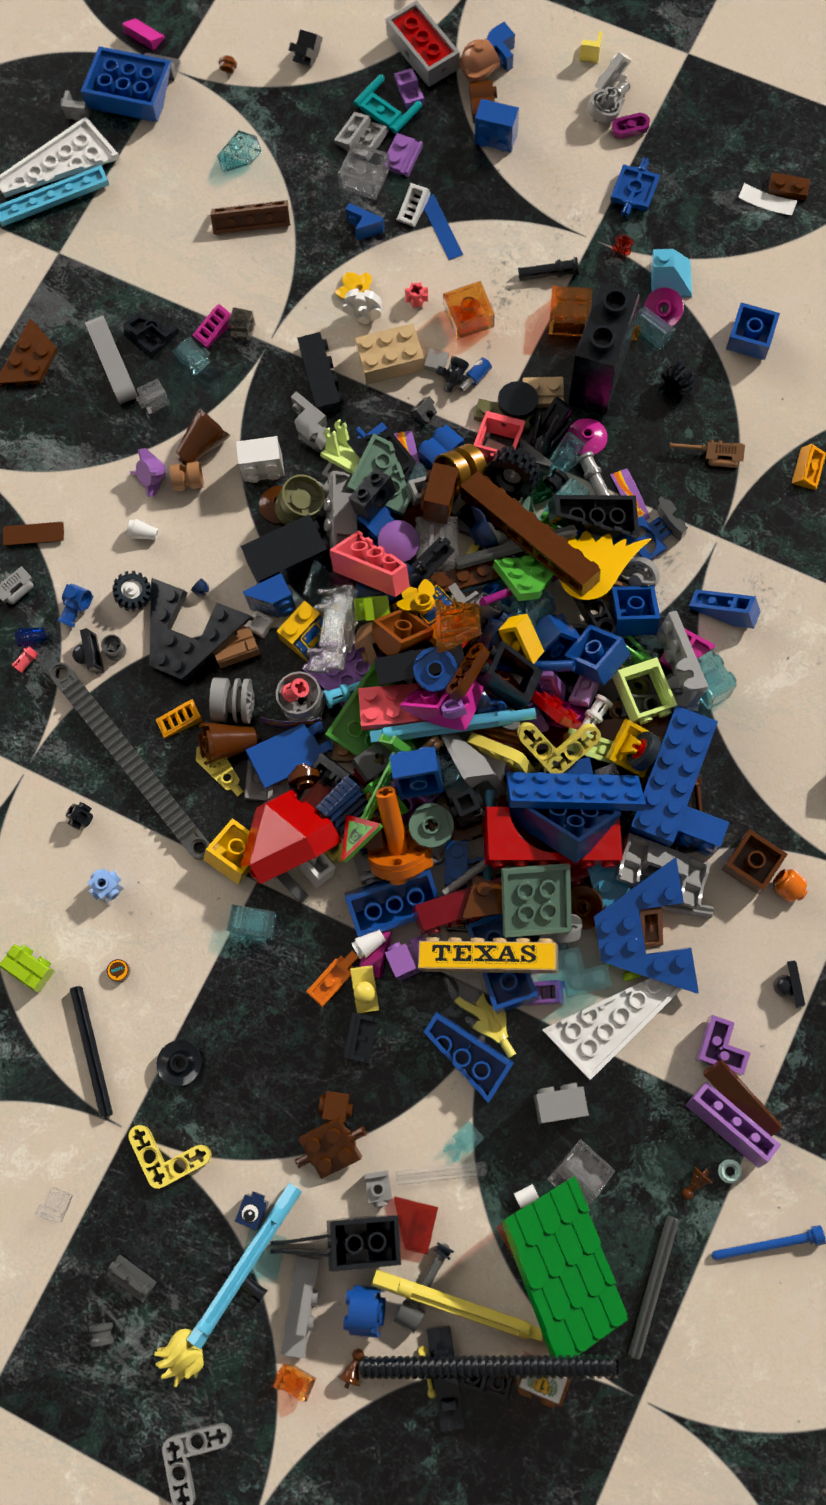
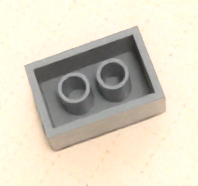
M577 1083L560 1086L561 1090L554 1091V1087L539 1089L538 1094L533 1096L538 1124L589 1116L584 1087H578Z

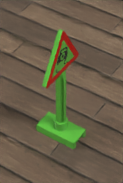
M381 733L378 739L379 743L392 752L391 755L400 751H414L396 736H392L390 739ZM390 757L388 759L389 763L363 815L360 818L347 815L345 818L341 858L344 863L348 862L383 827L380 823L370 821L378 806L376 791L382 787H387L392 778Z

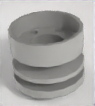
M301 671L290 673L283 677L277 685L276 700L289 721L313 720L321 718L324 714L326 702L323 692L315 677L309 673ZM295 679H304L309 686L308 694L292 703L284 700L281 694L282 687L292 683Z
M228 678L212 679L209 698L212 722L227 723L230 713H232L235 723H239L241 718L243 723H250L254 710V691L251 679L245 678L242 684L240 678H236L233 688H231Z

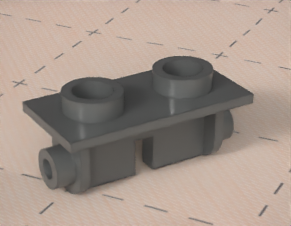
M119 1255L116 1261H113L107 1269L109 1271L106 1275L142 1303L157 1283L122 1255Z

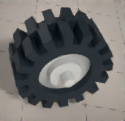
M126 571L124 572L125 575H118V579L114 580L112 589L114 600L118 603L121 609L124 607L126 611L132 609V612L136 611L137 608L139 610L143 609V605L146 607L151 598V587L146 576L143 577L140 572L136 574L135 571H132V574Z

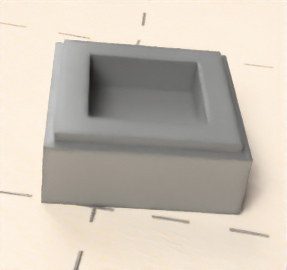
M430 348L424 363V369L436 372L438 366L445 368L449 353Z

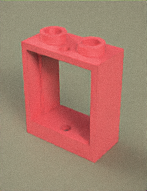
M486 411L474 446L482 452L487 464H489L497 449L482 446L487 432L515 439L513 446L514 450H517L519 441L523 438L526 421Z

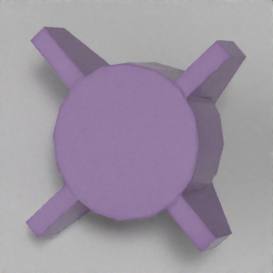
M147 448L138 450L140 461L136 464V470L130 471V474L137 475L140 483L146 488L147 497L157 494L161 482L166 475V467Z

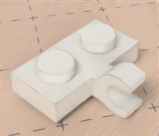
M618 52L611 59L606 71L599 76L595 87L598 90L606 89L608 86L613 87L617 80H626L628 76L623 72L632 60L627 55Z

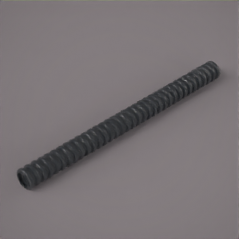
M600 1354L596 1355V1357L593 1355L588 1357L586 1355H581V1357L578 1355H573V1357L570 1355L565 1357L563 1355H558V1357L555 1355L550 1357L543 1355L542 1358L540 1355H536L535 1358L533 1355H529L528 1358L525 1355H521L520 1358L518 1355H514L513 1358L510 1355H507L505 1358L503 1355H499L498 1358L496 1355H492L491 1358L488 1355H485L483 1358L481 1355L476 1356V1358L474 1355H470L469 1358L466 1355L462 1357L456 1355L454 1358L452 1355L447 1356V1358L444 1355L440 1356V1358L438 1356H433V1358L431 1356H426V1358L424 1356H363L360 1362V1374L363 1379H375V1377L377 1379H382V1377L384 1379H389V1377L391 1379H396V1377L398 1379H403V1377L405 1379H417L418 1377L420 1379L425 1377L431 1379L432 1376L434 1379H438L439 1376L441 1379L446 1377L448 1379H453V1377L460 1379L461 1376L463 1379H467L468 1376L470 1379L475 1377L482 1379L483 1376L485 1379H489L490 1376L492 1379H496L497 1376L500 1379H504L505 1376L507 1379H511L512 1376L514 1379H518L520 1376L522 1379H526L527 1376L529 1379H533L534 1376L537 1379H541L542 1376L544 1379H548L549 1376L552 1379H556L557 1376L560 1379H563L565 1376L567 1379H571L572 1376L575 1379H579L580 1376L583 1379H586L587 1376L590 1379H594L595 1376L598 1379H602L603 1376L606 1379H609L610 1376L613 1379H617L620 1373L619 1359L616 1354H613L611 1357L608 1354H605L604 1357Z

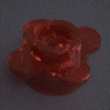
M628 235L617 236L615 239L616 244L612 247L613 252L629 256L634 240Z

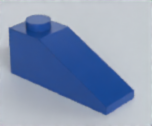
M696 589L689 604V608L736 627L754 629L761 613L756 596Z

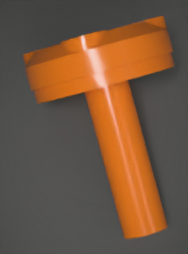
M388 786L376 791L387 845L377 850H368V862L370 870L375 876L388 880L393 885H401L409 879L418 876L424 870L431 868L434 864L432 849L420 847L413 840L410 831L404 830L396 790L394 787Z

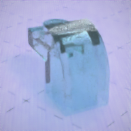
M190 336L185 338L171 351L195 375L211 362L208 359L210 352L206 348L200 349Z

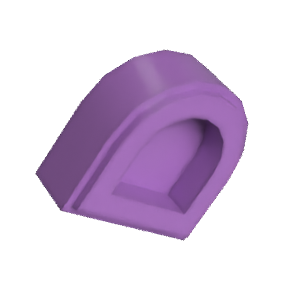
M452 698L441 706L442 714L447 719H454L467 714L461 699L454 700Z

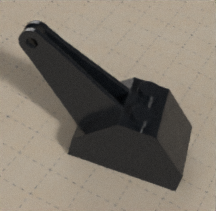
M398 1215L361 1216L327 1220V1234L270 1241V1245H283L327 1238L328 1249L280 1248L271 1249L270 1253L328 1257L329 1271L332 1272L401 1265Z

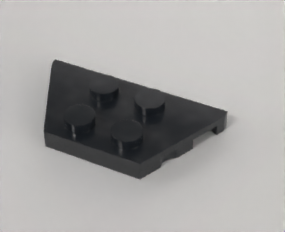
M391 430L380 432L377 434L378 436L392 442L396 458L401 465L407 484L416 461ZM373 434L366 435L364 438L349 439L347 441L348 445L360 459Z

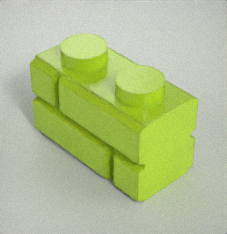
M14 944L1 961L0 968L33 991L40 992L55 971L49 967L52 963L42 956L39 959L33 956L34 950L25 944L21 947Z

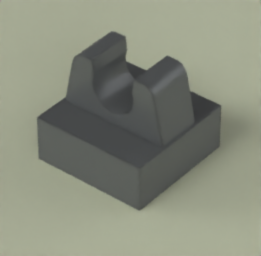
M430 396L422 398L409 413L424 423L429 422L430 420L426 413L428 411L432 416L437 414V410L433 405L435 402Z

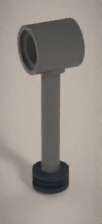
M437 1242L438 1247L433 1250L437 1254L421 1285L430 1287L444 1259L450 1260L449 1255L454 1251L446 1243L441 1244ZM404 1300L394 1322L415 1333L425 1314V1311L419 1308L422 1303L414 1300L412 1302Z

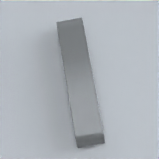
M102 315L85 322L119 404L137 398L138 395L104 316Z

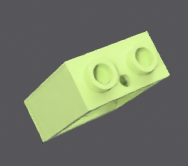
M657 657L620 669L612 676L628 717L634 723L639 722L640 725L652 721V717L658 715L659 718L666 717L672 714L671 710L677 706ZM649 674L662 706L639 713L626 681Z

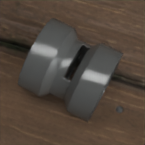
M114 634L103 638L101 648L107 657L113 661L121 660L126 654V646L122 640Z

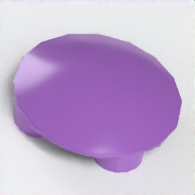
M394 520L380 529L378 546L383 547L385 553L392 554L402 562H405L416 554L419 547V537L411 524L401 520Z

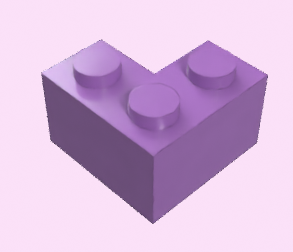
M415 937L409 941V945H406V943L401 945L398 942L388 947L389 951L385 952L398 982L421 972L418 969L419 941H426L427 937Z
M711 1015L708 1017L695 1060L712 1066L722 1059L737 1076H741L745 1073L750 1052L728 1045L735 1022Z

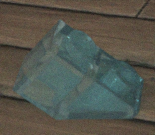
M238 130L220 151L217 158L222 171L228 172L252 164L262 151L255 135Z

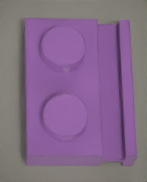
M397 133L382 163V169L399 175L402 173L405 177H409L423 147V142H417L413 138Z

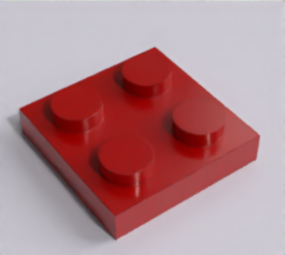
M545 691L542 693L534 692L531 700L558 724L577 730L581 727L583 723L577 719L579 715L572 709L563 707L564 702L555 695L551 696Z

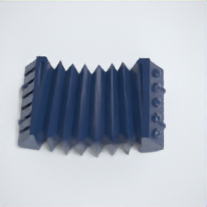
M347 775L316 806L318 811L325 815L324 818L326 817L333 823L339 837L342 839L344 838L346 816L351 815L360 818L369 802L366 800L367 798L362 796L364 793L360 791V786ZM375 810L373 815L380 816V812ZM361 848L358 851L362 856L368 854L367 848Z

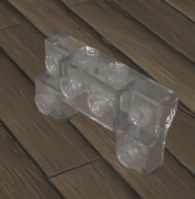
M342 585L332 589H318V594L322 596L321 605H315V609L319 613L324 614L319 640L321 648H307V653L311 655L310 664H304V669L309 673H328L329 670H344L346 653H351L352 645L355 642V627L358 624L354 610V599L357 597L358 590L353 585Z

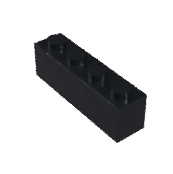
M320 332L297 337L315 407L324 415L340 412V403L344 402L341 391L336 390V386L339 385L336 373L332 374L331 368H334L331 356L327 357L326 351H329L327 340L322 339Z

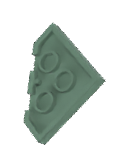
M373 433L346 489L354 492L373 469L376 468L391 476L397 491L386 503L385 507L389 511L403 517L412 498L410 489H408L405 482V476L396 458L392 442Z

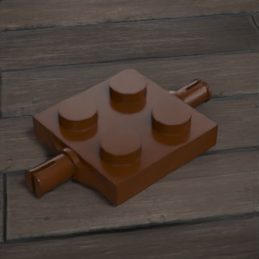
M338 1117L300 1136L299 1141L306 1155L295 1159V1164L298 1168H301L311 1163L320 1178L323 1179L361 1160L362 1155L357 1148L356 1140L366 1136L367 1132L363 1126L351 1132L345 1127L341 1118Z

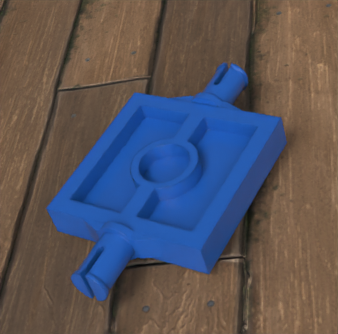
M645 157L642 158L639 167L623 164L610 201L624 205L621 215L623 217L625 215V218L629 217L631 208L645 212L649 209L660 175L647 170L648 163L650 162L648 158H646V161Z

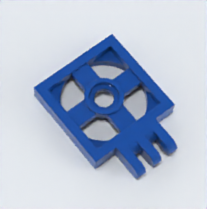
M643 516L638 518L639 527L644 528L647 533L642 537H638L635 541L651 538L650 541L653 540L656 543L652 554L648 552L645 546L637 552L641 557L653 560L667 550L663 540L672 534L670 529L662 533L667 528L665 523L657 527L662 522L660 517L650 523ZM612 539L613 546L619 541Z

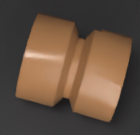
M199 461L189 462L186 466L183 464L170 465L171 481L175 492L186 490L187 487L191 489L204 487L202 468Z

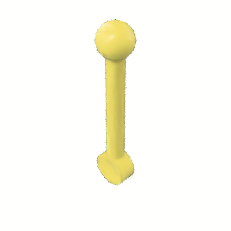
M420 1346L418 1353L426 1358L428 1349L426 1346ZM427 1379L429 1388L427 1395L429 1398H435L436 1393L435 1389H433L432 1380Z

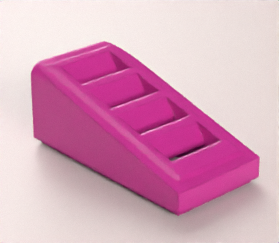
M217 304L194 332L193 338L208 349L234 323L232 314L223 306ZM205 333L209 338L206 339L202 334Z

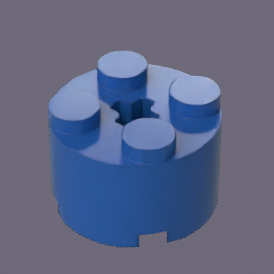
M355 1285L352 1290H347L346 1305H349L348 1315L344 1317L343 1329L349 1331V1334L352 1336L380 1338L382 1332L377 1331L379 1326L384 1325L386 1298L381 1297V1293L385 1292V1290L363 1285Z

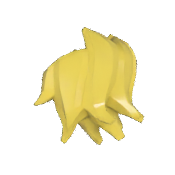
M190 1329L177 1331L172 1336L168 1345L164 1348H158V1352L154 1354V1356L165 1358L155 1364L159 1369L169 1368L161 1376V1379L175 1376L174 1387H177L183 1378L189 1379L192 1375L197 1378V1373L204 1365L202 1349L187 1341L192 1332Z

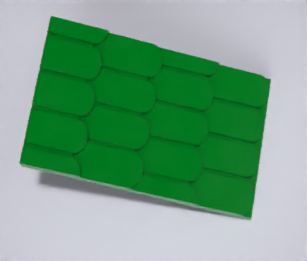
M575 1176L507 1217L496 1227L516 1261L549 1354L556 1357L558 1355H563L564 1357L566 1355L571 1357L573 1355H580L628 1320L626 1309L615 1286L616 1281L589 1215V1207Z

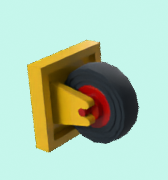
M624 719L605 758L638 777L644 778L648 768L658 756L663 739L634 722Z

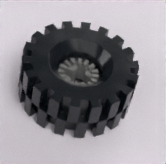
M510 446L508 450L506 447H503L501 450L496 451L485 470V474L497 487L503 488L512 499L515 498L520 501L521 498L525 500L533 493L540 479L541 471H538L540 469L539 463L535 464L536 458H530L528 451L523 453L522 448L518 447L517 450H514V446Z

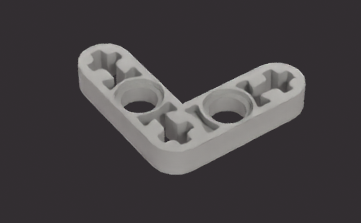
M217 1423L172 1435L164 1442L162 1453L173 1505H184L183 1501H178L182 1494L181 1487L176 1490L175 1486H181L185 1483L188 1486L183 1488L185 1496L190 1498L186 1505L194 1504L196 1497L188 1457L225 1447L232 1438V1430L228 1424ZM218 1429H221L222 1433L226 1432L227 1436L224 1437L223 1442L220 1441V1438L212 1439L210 1441L211 1446H209V1437L216 1435ZM200 1435L204 1440L203 1447L199 1449L194 1448L191 1444L192 1436ZM172 1441H174L175 1445L180 1446L176 1451L177 1459L183 1458V1460H178L173 1464L170 1461L175 1459L174 1452L168 1449ZM180 1466L185 1470L184 1479L177 1480L173 1477L174 1467Z

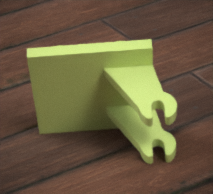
M338 420L334 424L336 432L333 431L330 435V428L324 431L326 445L325 450L321 452L320 456L344 469L346 472L353 474L360 458L347 443L349 440L347 424L344 422L341 427V420Z

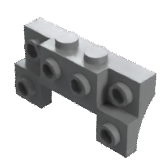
M332 471L328 474L329 495L324 499V510H326L324 530L326 531V537L329 538L330 549L357 531V514H355L348 499L353 492L346 489L352 475L346 472Z
M627 834L622 846L623 860L617 864L615 879L635 886L639 883L641 874L649 877L672 858H677L684 903L680 904L697 910L701 906L703 889L709 875L710 863L637 835Z

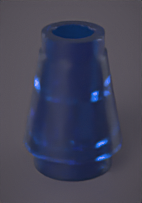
M44 627L19 628V630L14 631L18 647L23 646L26 648L47 639Z

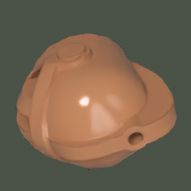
M477 39L465 46L459 58V66L469 81L476 82L488 77L494 70L500 67V60L488 39Z

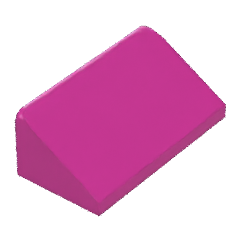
M136 18L122 24L125 34L153 51L165 38L164 35Z

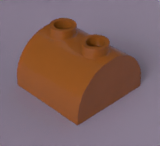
M401 609L375 619L372 623L374 639L378 647L388 656L400 654L429 641L434 632L432 627L414 613Z

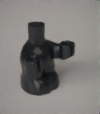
M452 356L448 369L438 366L436 373L443 376L447 382L444 387L446 392L451 393L454 386L463 384L466 378L464 373L469 367L467 361Z

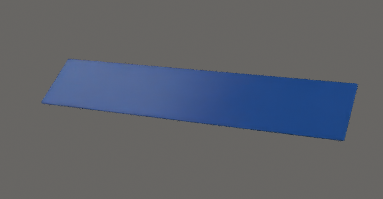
M434 194L430 195L424 210L448 259L451 260L463 255Z

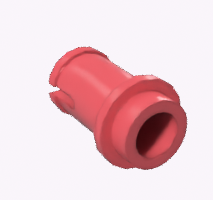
M30 646L26 649L23 648L24 652L11 664L21 673L34 659H37L38 653Z

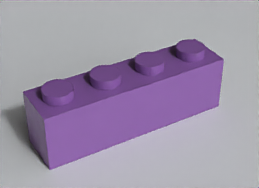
M707 1081L697 1089L685 1105L758 1168L767 1164L781 1146L780 1143Z

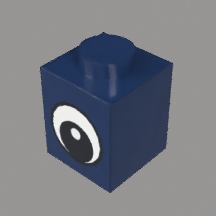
M252 1191V1194H245L235 1222L254 1230L260 1229L269 1201L264 1200L265 1195Z

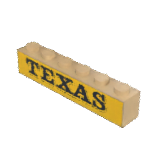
M427 937L426 941H419L418 969L422 972L558 974V945L548 938L539 939V942H530V939L517 938L516 942H507L505 938H494L493 942H484L483 938H471V941H462L461 938L453 937L448 938V941H439V938Z

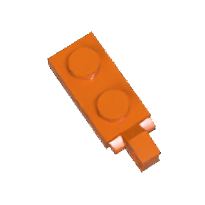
M352 950L345 959L342 956L335 959L306 993L321 1007H324L351 977L350 969L354 968L353 965L359 959V956Z

